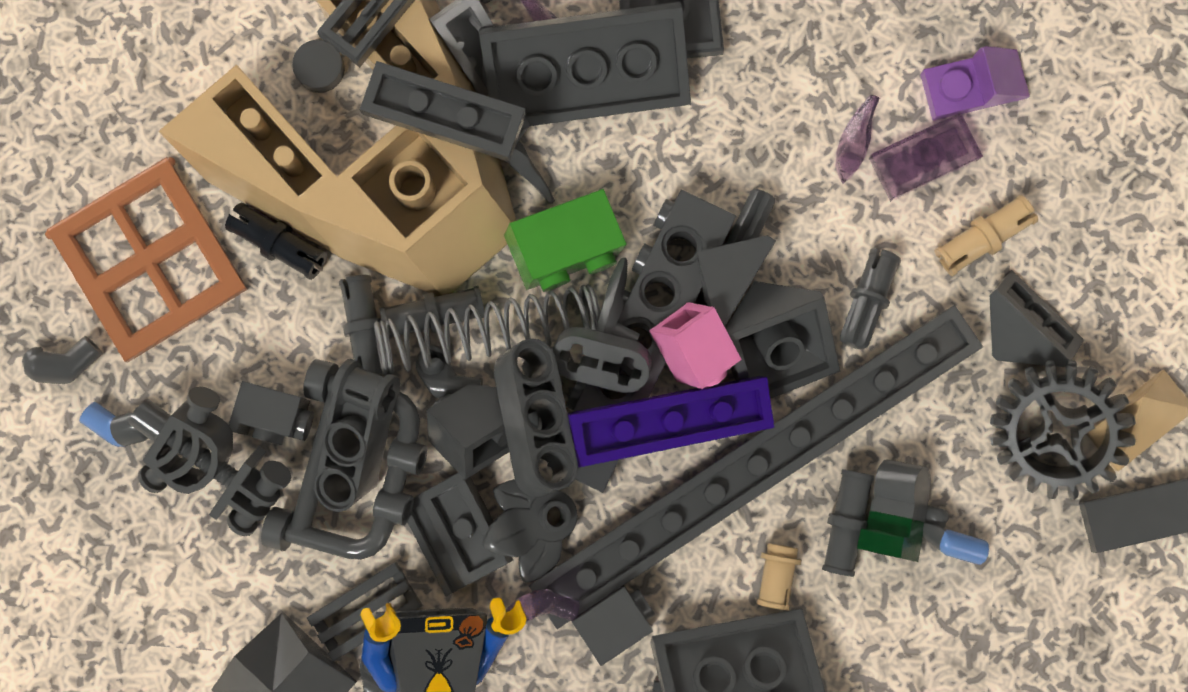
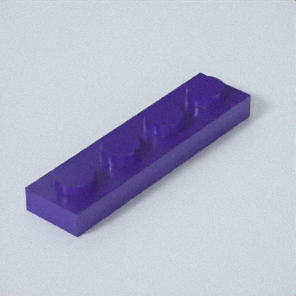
M763 376L720 383L709 388H694L567 413L578 468L775 428L767 377Z

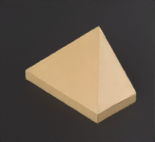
M1161 370L1127 397L1129 404L1118 412L1131 413L1136 421L1135 425L1121 430L1135 436V445L1131 447H1117L1128 455L1129 463L1188 417V398L1165 370ZM1106 418L1094 423L1095 429L1086 434L1098 449L1105 438ZM1110 462L1115 471H1120L1125 467Z

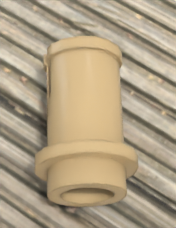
M768 543L767 552H761L760 558L765 559L757 605L790 610L789 602L795 566L801 565L802 561L797 559L798 548Z

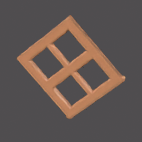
M173 157L162 159L54 224L45 233L47 239L53 240L124 362L127 363L248 290L175 170L174 165L176 161ZM161 185L184 224L147 246L124 207ZM113 215L135 254L98 276L75 236L108 216ZM196 242L219 282L182 304L159 264ZM147 272L170 312L133 334L110 294Z

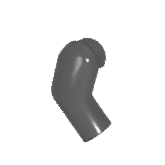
M84 336L65 354L45 352L42 347L31 348L23 355L22 364L25 374L35 382L68 384L84 372L103 352L91 339Z

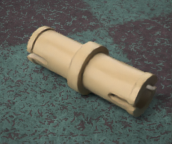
M1019 195L1015 200L984 219L979 216L971 221L970 229L945 245L934 250L938 258L942 257L939 262L946 272L953 277L958 271L986 253L994 255L1002 249L1003 242L1031 224L1037 223L1038 216L1035 213L1030 215V213L1035 211L1033 206L1023 195Z

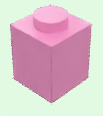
M688 302L649 330L675 380L700 389L712 387L720 383L727 376L728 369L742 360L715 307Z

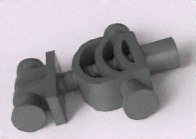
M192 388L188 393L187 400L172 415L148 398L145 399L128 421L129 425L154 442L143 458V462L146 465L138 472V480L141 486L151 493H159L168 485L177 492L189 494L203 489L209 482L216 479L221 485H225L226 490L209 515L217 520L227 507L231 506L234 510L227 517L229 528L240 536L252 535L257 529V521L263 520L269 513L270 506H273L280 498V489L285 488L290 483L291 473L289 469L278 461H267L260 471L257 470V465L267 452L260 446L244 462L239 471L231 467L230 464H227L233 451V432L227 422L211 413L218 408L220 397L209 388Z

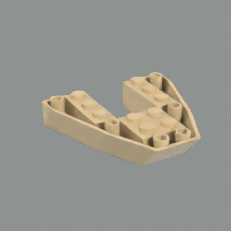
M316 0L326 19L342 1ZM363 0L338 31L342 36L371 0ZM389 0L352 45L354 48L394 0ZM415 0L365 61L372 70L375 67L376 61L476 92L472 83L429 20V18L440 11L436 0ZM237 64L158 131L208 183L273 220L286 223L292 227L294 232L344 260L428 293L433 292L436 296L453 293L507 245L504 234L509 223L517 221L499 158L399 126L393 127L349 167L336 176Z

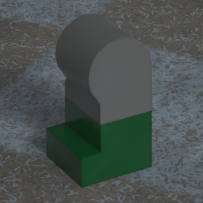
M888 459L880 464L875 478V497L871 502L867 527L860 530L857 549L919 562L923 526L926 520L931 488V475L926 466Z

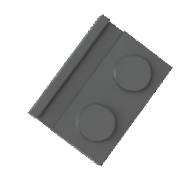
M459 473L414 497L412 513L407 522L445 596L514 561L513 557L502 556L483 547V539L494 521L472 478L469 477L465 480Z

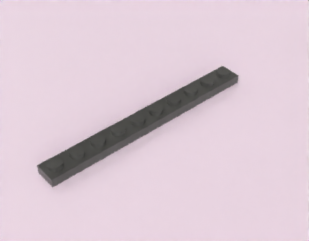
M954 305L774 423L775 428L763 430L530 584V589L555 628L559 629L982 349L983 345L957 307Z

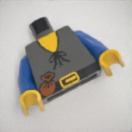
M494 598L490 602V610L493 617L488 620L486 613L473 608L395 611L391 603H386V612H376V619L370 608H364L360 614L366 627L361 658L380 690L385 692H475L476 685L482 683L508 636L523 629L526 624V616L519 600L515 602L513 609L506 612L502 598Z

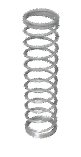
M589 284L586 286L582 285L579 289V294L574 288L568 287L564 293L562 305L556 293L548 291L542 308L539 300L533 294H529L524 303V315L517 301L513 298H508L504 308V320L498 306L493 301H489L485 307L484 324L478 310L469 304L465 311L464 329L455 310L448 308L444 320V335L437 317L434 313L428 311L424 323V341L416 320L411 315H408L404 323V347L396 325L391 319H387L386 322L383 320L380 322L375 321L374 331L382 373L385 376L388 373H394L389 341V325L397 342L404 368L409 372L411 369L409 346L410 321L416 333L425 366L430 368V317L437 330L446 363L450 365V313L456 322L466 359L470 361L472 359L469 334L470 310L473 311L479 325L486 354L488 357H491L489 334L490 306L493 307L497 315L506 350H509L511 348L509 333L510 303L512 302L517 311L526 340L530 338L528 312L529 302L532 299L543 324L546 344L550 347L552 341L548 324L549 297L553 296L557 303L565 331L570 328L567 314L569 292L574 294L578 302L583 327L591 330L596 329L600 314L597 296L593 287Z

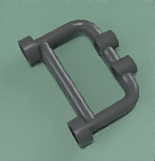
M315 359L310 364L305 376L304 396L308 399L324 402L325 404L294 511L275 506L269 511L262 527L261 543L263 546L280 551H286L291 543L347 559L362 560L374 556L386 545L392 533L394 523L406 525L412 513L414 498L412 495L403 493L408 473L419 475L422 472L427 458V446L417 443L420 417L416 405L407 395L399 392L393 411L399 417L400 426L397 438L392 441L388 451V470L383 488L379 490L374 502V521L369 534L361 539H353L311 527L319 501L314 491V481L317 475L323 435L331 404V387L339 369V366L335 363Z

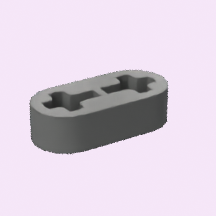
M572 327L559 335L553 348L559 374L570 380L617 392L631 393L641 389L646 384L650 375L652 361L650 353L641 343L583 327ZM573 344L583 346L582 354L585 356L581 358L580 363L570 361L571 353L568 351L571 350ZM624 357L634 359L633 364L636 369L632 370L630 376L620 373L621 365L619 364L622 363Z

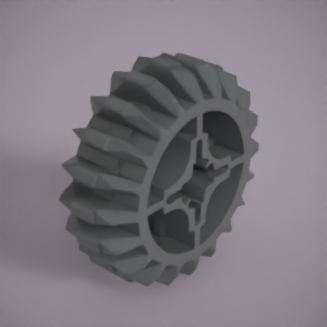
M1052 360L1045 363L1047 377L1039 378L1033 367L1026 368L1025 375L1030 385L1025 387L1019 380L1012 378L1008 382V388L1016 398L998 395L996 405L1007 413L992 414L990 418L992 426L1003 429V431H998L991 435V445L1007 447L997 455L998 463L1000 465H1007L1017 462L1011 468L1009 477L1013 481H1017L1026 474H1029L1027 491L1031 493L1037 491L1043 482L1047 484V497L1050 499L1057 497L1058 486H1067L1069 498L1077 499L1079 495L1077 485L1085 483L1087 489L1092 494H1096L1099 491L1097 479L1095 478L1097 475L1100 474L1105 480L1114 482L1117 478L1116 472L1109 465L1110 462L1126 466L1129 463L1128 455L1117 447H1131L1136 442L1133 434L1121 431L1136 424L1133 414L1118 413L1129 404L1127 396L1125 394H1118L1108 398L1116 387V383L1112 378H1107L1095 386L1094 383L1098 377L1096 367L1090 366L1086 369L1082 378L1076 377L1077 363L1073 360L1067 362L1065 375H1057L1056 365ZM1051 393H1076L1088 398L1095 405L1089 408L1086 405L1074 409L1066 408L1060 405ZM1036 400L1044 419L1037 428L1030 431L1029 437L1020 441L1017 434L1019 419L1024 410ZM1051 411L1054 413L1057 421L1061 420L1065 427L1073 424L1077 426L1070 427L1072 448L1067 439H1063L1059 433L1049 434L1053 433ZM1106 418L1105 438L1099 449L1087 459L1083 452L1081 440L1085 434L1095 429L1094 423ZM1036 452L1039 456L1046 452H1057L1063 455L1072 466L1059 467L1048 465L1035 459L1030 454Z

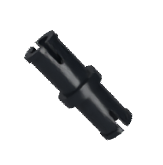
M241 202L233 208V211L240 215L239 218L248 224L229 214L225 223L227 231L240 236L260 248L261 255L268 260L278 259L302 273L309 280L314 279L319 274V270L314 268L315 265L304 258L323 268L327 260L326 251L316 248L293 234L292 227L282 221L274 223L249 208L245 203Z

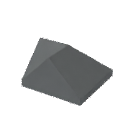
M754 281L725 326L742 359L731 367L735 380L756 376L767 377L770 399L840 372L825 298L821 291Z
M282 612L233 657L211 690L213 692H348L357 681L336 661L333 662L330 656Z

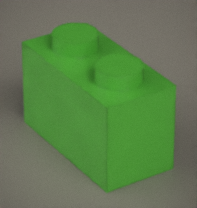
M604 189L511 222L504 234L526 291L537 286H541L543 292L559 288L571 281L569 274L587 268L590 275L604 271L617 264L615 257L627 245Z

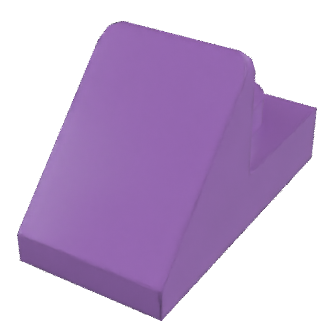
M981 47L972 58L927 68L920 74L933 121L1030 97L1017 49Z

